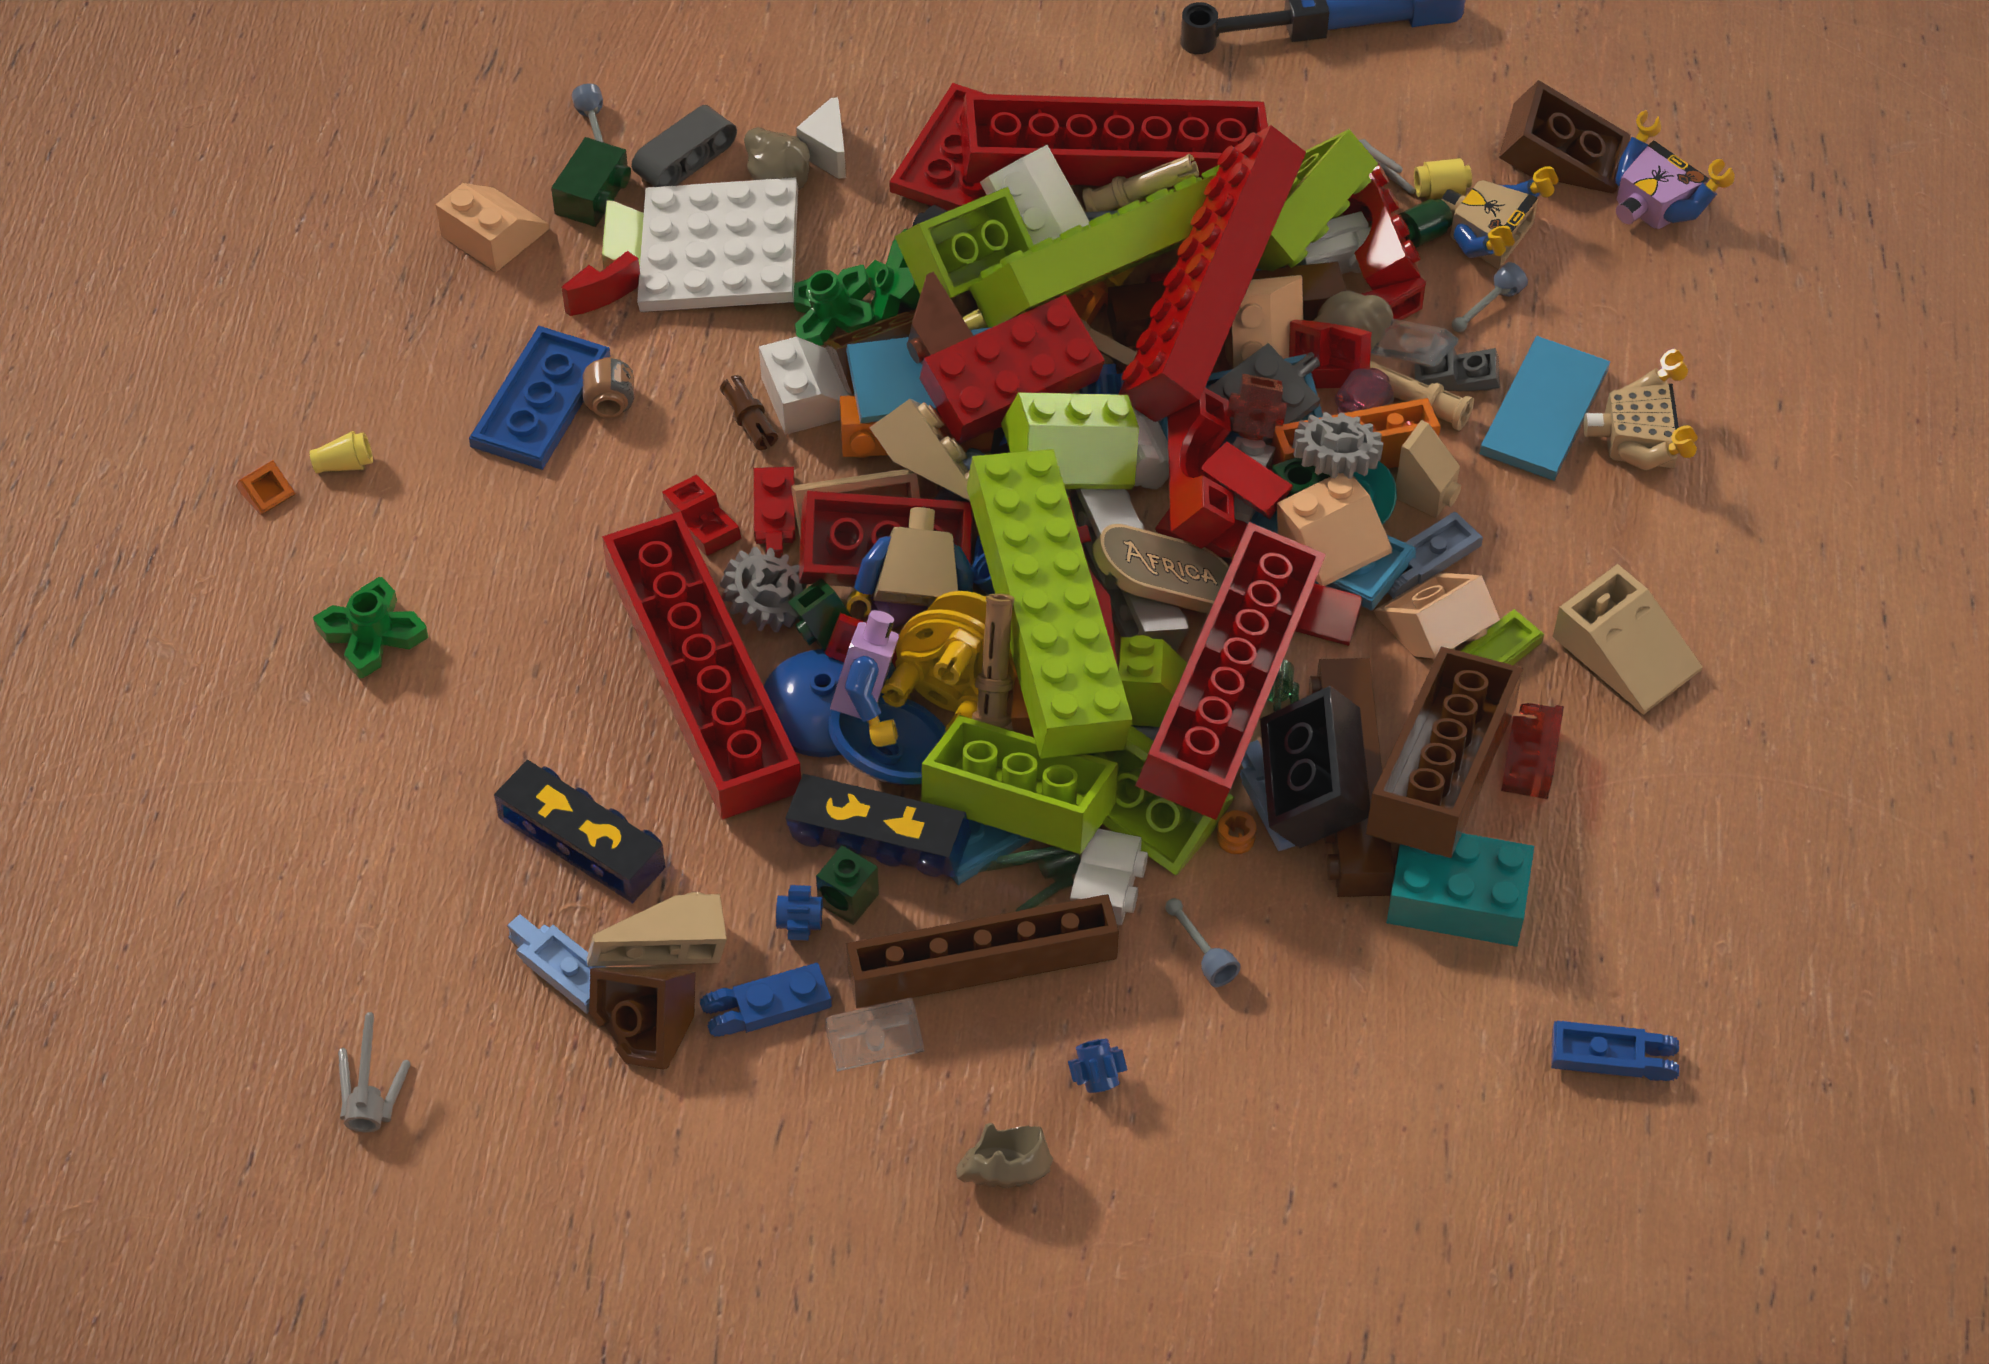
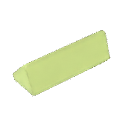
M606 201L602 247L603 269L626 251L639 258L640 266L643 212L615 201Z

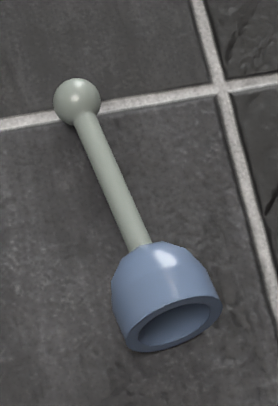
M595 84L580 85L573 90L571 95L574 107L579 114L589 117L595 140L603 142L596 114L603 107L601 90Z
M1507 262L1494 275L1495 289L1463 317H1456L1452 321L1453 330L1456 332L1465 331L1467 323L1498 295L1511 297L1521 292L1528 285V279L1524 271L1515 263Z
M1176 898L1168 900L1165 906L1167 913L1177 917L1205 954L1202 958L1201 969L1209 983L1213 987H1221L1231 982L1238 975L1241 968L1238 960L1226 949H1211L1182 911V902Z

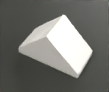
M836 97L830 98L796 128V133L800 141L808 146L810 151L809 161L840 179L846 178L845 151L839 100Z

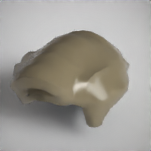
M759 127L751 129L746 133L744 143L748 153L747 169L753 180L796 177L798 190L804 187L808 180L810 151L806 143L800 141L797 136L773 132Z
M1342 291L1325 301L1319 310L1317 318L1313 321L1372 332V350L1383 339L1385 329L1390 327L1393 313L1388 302L1379 296Z
M988 1123L984 1127L980 1141L974 1148L969 1149L956 1168V1176L964 1183L986 1184L989 1187L1011 1188L1013 1186L1020 1187L1025 1183L1032 1185L1050 1172L1053 1157L1050 1154L1041 1127L1022 1126L1007 1130H997L994 1124Z

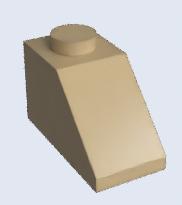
M1423 420L1419 422L1402 445L1396 480V499L1437 518L1445 505L1451 507L1455 503L1460 493L1461 485L1457 483L1460 465L1429 423Z

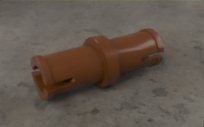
M739 375L731 376L735 384V390L728 379H726L721 384L720 391L734 410L733 418L736 423L745 428L757 450H766L767 446L762 440L764 439L762 435L765 436L770 446H773L778 440V434L773 430L765 417L763 404L760 400L754 399L743 378Z

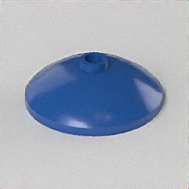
M823 649L802 652L788 658L772 671L764 684L768 697L794 751L812 757L841 755L830 737L828 724L832 709H830L844 662L828 657ZM820 685H828L827 687H823V688H822V687H818V686H820Z
M881 693L878 706L882 711L878 715L879 721L893 719L896 724L898 738L895 744L878 747L871 741L868 721L863 722L860 718L832 710L828 724L830 737L840 754L854 768L869 777L890 784H922V763L946 733V727L934 714L908 698L901 707L890 706L882 697L884 693Z

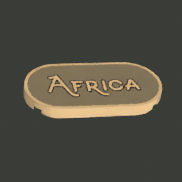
M1112 524L1105 527L1093 544V554L1098 567L1106 576L1111 573L1117 578L1118 581L1115 584L1122 590L1136 596L1207 614L1210 613L1229 569V566L1223 559L1206 547L1201 549L1188 541L1124 524Z

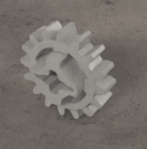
M1323 412L1321 419L1310 415L1308 422H1299L1298 429H1295L1292 448L1295 449V458H1303L1302 466H1315L1316 474L1323 472L1329 474L1331 478H1336L1338 473H1344L1348 479H1351L1354 472L1365 476L1368 473V468H1377L1383 449V442H1381L1382 434L1380 432H1373L1374 425L1371 423L1361 425L1360 417L1358 416L1352 418L1340 412L1338 417H1332L1328 412Z
M753 547L749 555L741 550L735 560L731 559L723 572L724 576L720 581V586L725 589L721 598L723 601L733 602L729 610L731 614L740 612L744 615L742 624L746 625L753 620L756 622L758 631H762L765 624H770L771 629L774 632H778L782 624L791 628L796 619H799L788 601L805 590L808 584H799V565L789 566L787 564L789 560L787 554L779 559L775 557L773 548H769L766 555H762L757 547Z

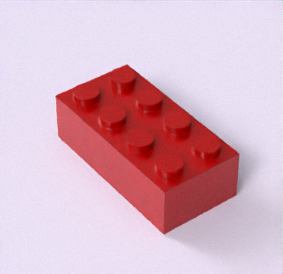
M1065 294L925 357L919 379L953 438L959 444H962L1001 426V422L1018 392L1073 393L1098 381L1105 360Z
M807 491L802 502L799 584H813L822 578L829 586L854 587L862 559L879 538L890 536L894 527L909 528L910 509L915 507L930 508L935 511L934 531L951 533L954 544L962 548L970 563L971 503L965 501Z

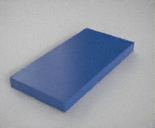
M538 326L470 435V447L543 470L584 402L583 373L585 368L593 361L611 357L610 347Z

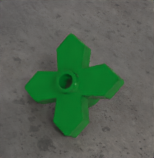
M895 239L892 242L886 264L874 260L866 268L871 289L869 293L874 295L870 305L874 312L875 323L896 316L900 306L909 310L917 308L920 298L918 288Z
M864 265L843 269L838 275L830 270H821L814 273L807 280L794 283L793 304L796 311L805 313L795 323L797 337L822 346L832 335L836 327L850 333L875 323V316L870 303L861 301L871 291L869 276Z
M383 577L374 579L361 587L359 591L353 593L346 607L332 605L313 617L317 632L327 643H348L344 653L345 661L348 667L360 679L381 668L384 645L410 650L428 638L426 624L414 611L393 612L397 603L396 593Z

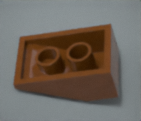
M1538 80L1514 102L1499 158L1532 177L1537 170L1551 166L1554 168L1560 183L1613 194L1618 187L1616 175L1619 161L1629 143L1631 134Z

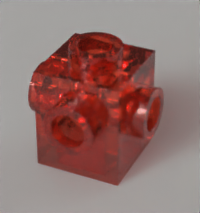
M1242 373L1238 393H1230L1226 416L1233 417V431H1238L1241 437L1249 440L1259 441L1263 439V436L1273 438L1275 426L1283 427L1287 410V403L1281 402L1283 394L1282 381Z

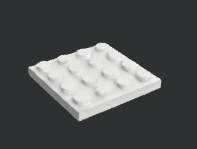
M796 177L646 188L637 299L640 312L794 302L798 184Z

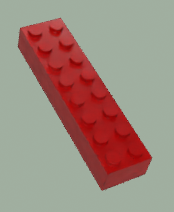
M965 94L960 120L965 182L980 183L993 173L1048 145L1069 185L1104 186L1112 183V179L1117 176H1123L1126 179L1185 157L1187 154H1191L1194 157L1191 163L1196 161L1199 177L1203 180L1201 174L1218 166V159L1227 147H1235L1242 143L1250 133L1255 132L1257 134L1268 127L1265 103L1260 101Z
M1272 125L1257 134L1255 132L1250 133L1242 143L1235 147H1227L1220 155L1217 162L1220 166L1218 172L1208 183L1204 191L1206 199L1202 207L1192 217L1191 225L1193 228L1190 235L1182 242L1177 251V255L1180 256L1178 262L1164 280L1163 285L1166 289L1162 298L1151 309L1150 317L1152 320L1149 327L1142 333L1136 343L1137 354L1122 374L1124 383L1118 395H1128L1132 407L1153 422H1157L1200 400L1306 155V151Z
M679 511L602 536L608 572L721 819L723 820L794 795L801 779L800 762L681 512Z
M1251 522L1248 523L1136 782V787L1217 820L1326 556L1325 553Z

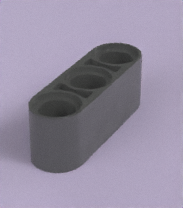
M702 105L641 147L632 160V170L653 187L676 186L727 150L735 140L737 128L710 106Z

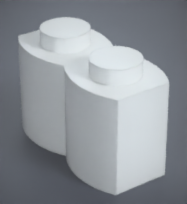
M1098 829L1082 852L1070 901L1109 894L1116 922L1118 925H1122L1126 912L1133 913L1135 910L1138 896V887H1133L1135 877L1143 878L1146 869L1148 852L1141 851V837Z

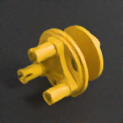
M952 591L942 594L931 603L927 611L913 616L904 625L899 633L896 646V669L882 688V693H884L882 697L887 704L894 707L903 706L912 689L915 688L930 702L955 712L945 731L949 729L959 715L972 719V714L977 711L978 688L974 685L975 678L982 672L986 596L968 591ZM1010 649L1008 674L1012 677L1014 683L1013 689L1008 692V700L1014 691L1017 676Z

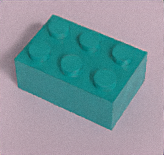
M1462 833L1452 858L1400 844L1386 923L1517 947L1525 916L1535 846Z

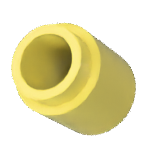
M1461 158L1424 162L1423 166H1418L1414 169L1416 194L1418 197L1426 196L1427 200L1442 199L1445 192L1451 189L1465 196L1466 188H1471L1472 186L1471 168L1469 165H1464Z

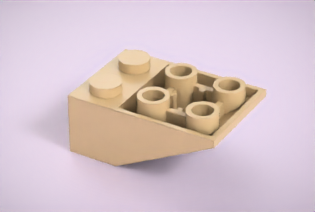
M908 399L870 427L893 462L970 501L967 492L970 470L962 462L968 457L955 438L945 437L939 428L944 425V422L931 405L928 406L925 402L921 404Z
M1618 564L1559 607L1553 638L1643 715L1702 670V665L1650 591Z

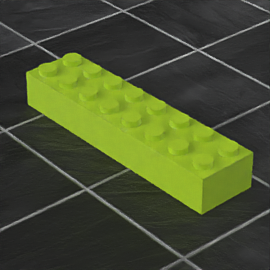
M1218 165L1202 173L1203 180L1201 177L1195 178V176H1192L1174 185L1176 191L1174 189L1168 190L1167 188L1159 190L1146 197L1145 201L1139 202V200L1131 202L1118 209V213L1111 215L1108 212L1088 222L1089 225L1084 227L1077 225L1061 233L1060 237L1054 240L1050 237L1031 246L1028 251L1022 252V250L1014 252L1001 259L1000 263L981 271L982 280L970 286L969 289L988 328L1001 324L1065 294L1066 296L1072 295L1180 247L1182 242L1189 237L1193 228L1191 225L1192 217L1202 207L1206 199V195H1204L1205 188L1216 176L1220 166Z
M1054 449L972 456L967 492L994 591L996 594H1007L1014 597L1010 650L1040 759L1124 750L1133 718Z

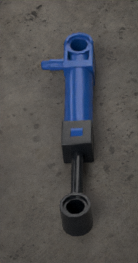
M1285 0V9L1283 11L1219 19L1215 7L1204 2H1196L1186 6L1182 12L1180 44L1189 53L1206 54L1215 48L1219 33L1286 25L1291 42L1327 38L1328 30L1409 20L1411 27L1453 23L1462 18L1466 0Z

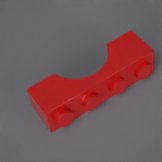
M1379 163L1369 174L1371 178L1370 183L1359 193L1350 196L1348 199L1350 206L1343 212L1345 216L1362 211L1366 220L1372 221L1368 237L1354 252L1363 277L1372 290L1421 277L1416 262L1420 261L1421 258L1411 240L1406 241L1405 237L1410 234V231L1401 215L1395 214V211L1400 207L1391 190L1384 187L1389 183V180Z
M1206 387L1199 401L1167 416L1171 532L1201 549L1235 524L1234 493L1206 478L1200 470L1202 465L1219 449L1224 439L1231 432L1230 402Z

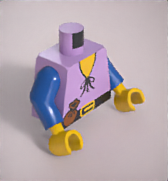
M1644 110L1638 114L1636 119L1639 132L1636 138L1631 137L1619 161L1616 175V184L1619 186L1617 196L1619 205L1616 207L1617 217L1628 225L1640 218L1655 229H1660L1670 223L1694 220L1700 216L1716 197L1717 193L1715 191L1718 187L1726 188L1732 185L1735 174L1732 168H1729L1725 174L1717 176L1724 169L1725 163L1722 159H1716L1708 168L1710 179L1653 140L1650 144H1647L1648 138L1654 137L1660 132L1661 121L1658 116L1651 127H1644L1643 124L1648 117L1647 110Z
M874 610L869 613L867 623L859 622L830 709L860 718L863 722L868 721L872 743L875 746L883 747L895 744L898 738L896 724L893 719L879 721L878 715L882 711L878 706L883 686L888 682L896 669L892 659L899 635L891 631L894 618L886 612Z

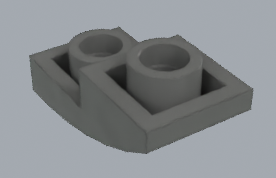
M1454 345L1415 351V380L1427 385L1439 383L1444 386L1445 391H1478L1500 388L1499 356L1496 348L1457 355Z

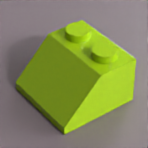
M1145 635L1121 637L1119 674L1133 718L1131 725L1161 726L1187 666V662L1163 639H1153Z

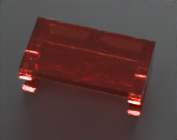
M1533 703L1520 705L1519 713L1533 715L1537 718L1513 716L1501 791L1548 799L1554 775L1564 706L1555 705V707Z

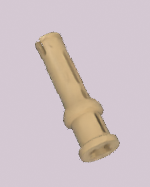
M1187 154L1185 157L1126 179L1123 176H1117L1112 179V183L1094 190L1088 187L1083 190L1086 209L1088 212L1114 211L1159 190L1172 187L1192 176L1197 178L1199 177L1196 161L1191 163L1194 157L1191 154Z
M1370 361V370L1360 373V375L1355 374L1354 381L1368 385L1388 395L1392 393L1393 389L1394 397L1405 402L1428 398L1436 417L1452 423V428L1458 431L1462 430L1473 409L1474 399L1470 396L1462 398L1445 391L1444 386L1439 383L1427 385Z

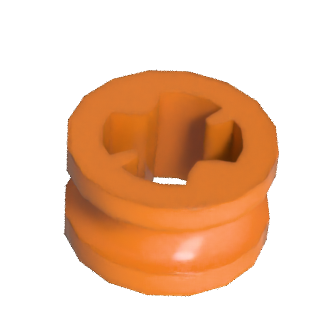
M1232 810L1225 813L1218 822L1217 842L1219 846L1231 854L1248 852L1253 847L1256 839L1257 826L1254 818L1247 812ZM1235 827L1244 830V835L1242 836L1241 833H1238V837L1229 835L1230 828L1233 832Z

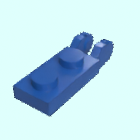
M818 962L737 985L733 989L721 988L715 992L711 991L700 999L703 1013L706 1012V1014L722 1012L735 1007L739 1010V1012L729 1011L723 1015L719 1014L710 1019L707 1026L711 1036L714 1035V1037L730 1035L744 1030L746 1033L832 1007L831 996Z
M1554 1021L1552 1028V1069L1640 1078L1645 1076L1649 1080L1674 1081L1679 1076V1064L1668 1059L1645 1057V1052L1650 1056H1674V1054L1679 1052V1040H1677V1037L1647 1033L1645 1029Z

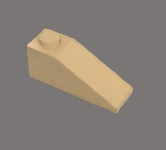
M691 892L685 895H675L594 934L587 956L588 967L719 963L727 940L720 894Z

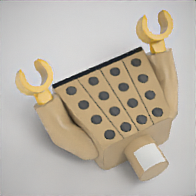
M1676 349L1667 351L1661 358V365L1663 367L1661 370L1655 368L1639 380L1620 390H1613L1609 393L1605 413H1585L1584 436L1607 437L1608 453L1611 459L1627 462L1645 471L1658 466L1674 468L1678 453L1684 458L1693 457L1697 451L1694 442L1698 439V436L1691 426H1678L1673 384H1667V379L1669 378L1674 381H1680L1688 374V368L1683 362L1684 357L1680 351Z

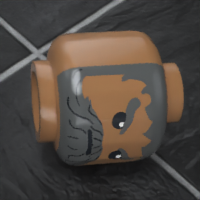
M606 357L593 361L585 368L583 373V401L587 408L601 417L612 418L619 416L631 407L634 401L633 370L628 364L618 359Z

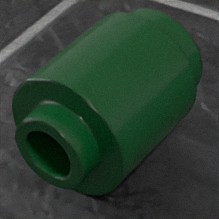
M1440 199L1426 200L1400 213L1410 231V234L1405 237L1406 241L1411 240L1415 248L1444 235L1453 222V215L1449 206Z

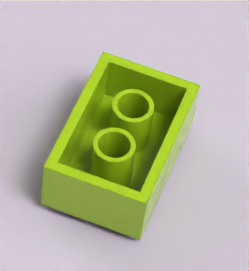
M1008 187L921 222L894 236L920 295L926 275L934 271L950 299L970 291V286L982 280L981 271L1000 263L1001 259L1019 250H1022V252L1028 251L1034 245Z

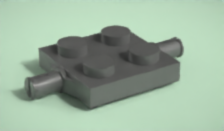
M1267 343L1207 389L1230 402L1231 432L1234 431L1243 437L1261 439L1268 445L1272 442L1273 426L1299 422L1319 407L1320 398L1305 383L1304 377L1317 367H1320V361L1317 357L1314 358V354L1310 352L1295 365H1292L1285 361Z

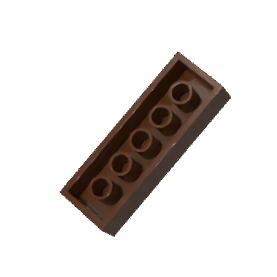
M1440 647L1372 793L1366 829L1367 835L1381 838L1387 842L1399 843L1420 849L1430 854L1452 858L1515 711L1523 668Z

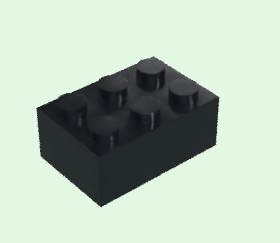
M1328 686L1260 718L1270 829L1298 848H1302L1369 817L1370 797L1361 710L1359 706L1333 687Z

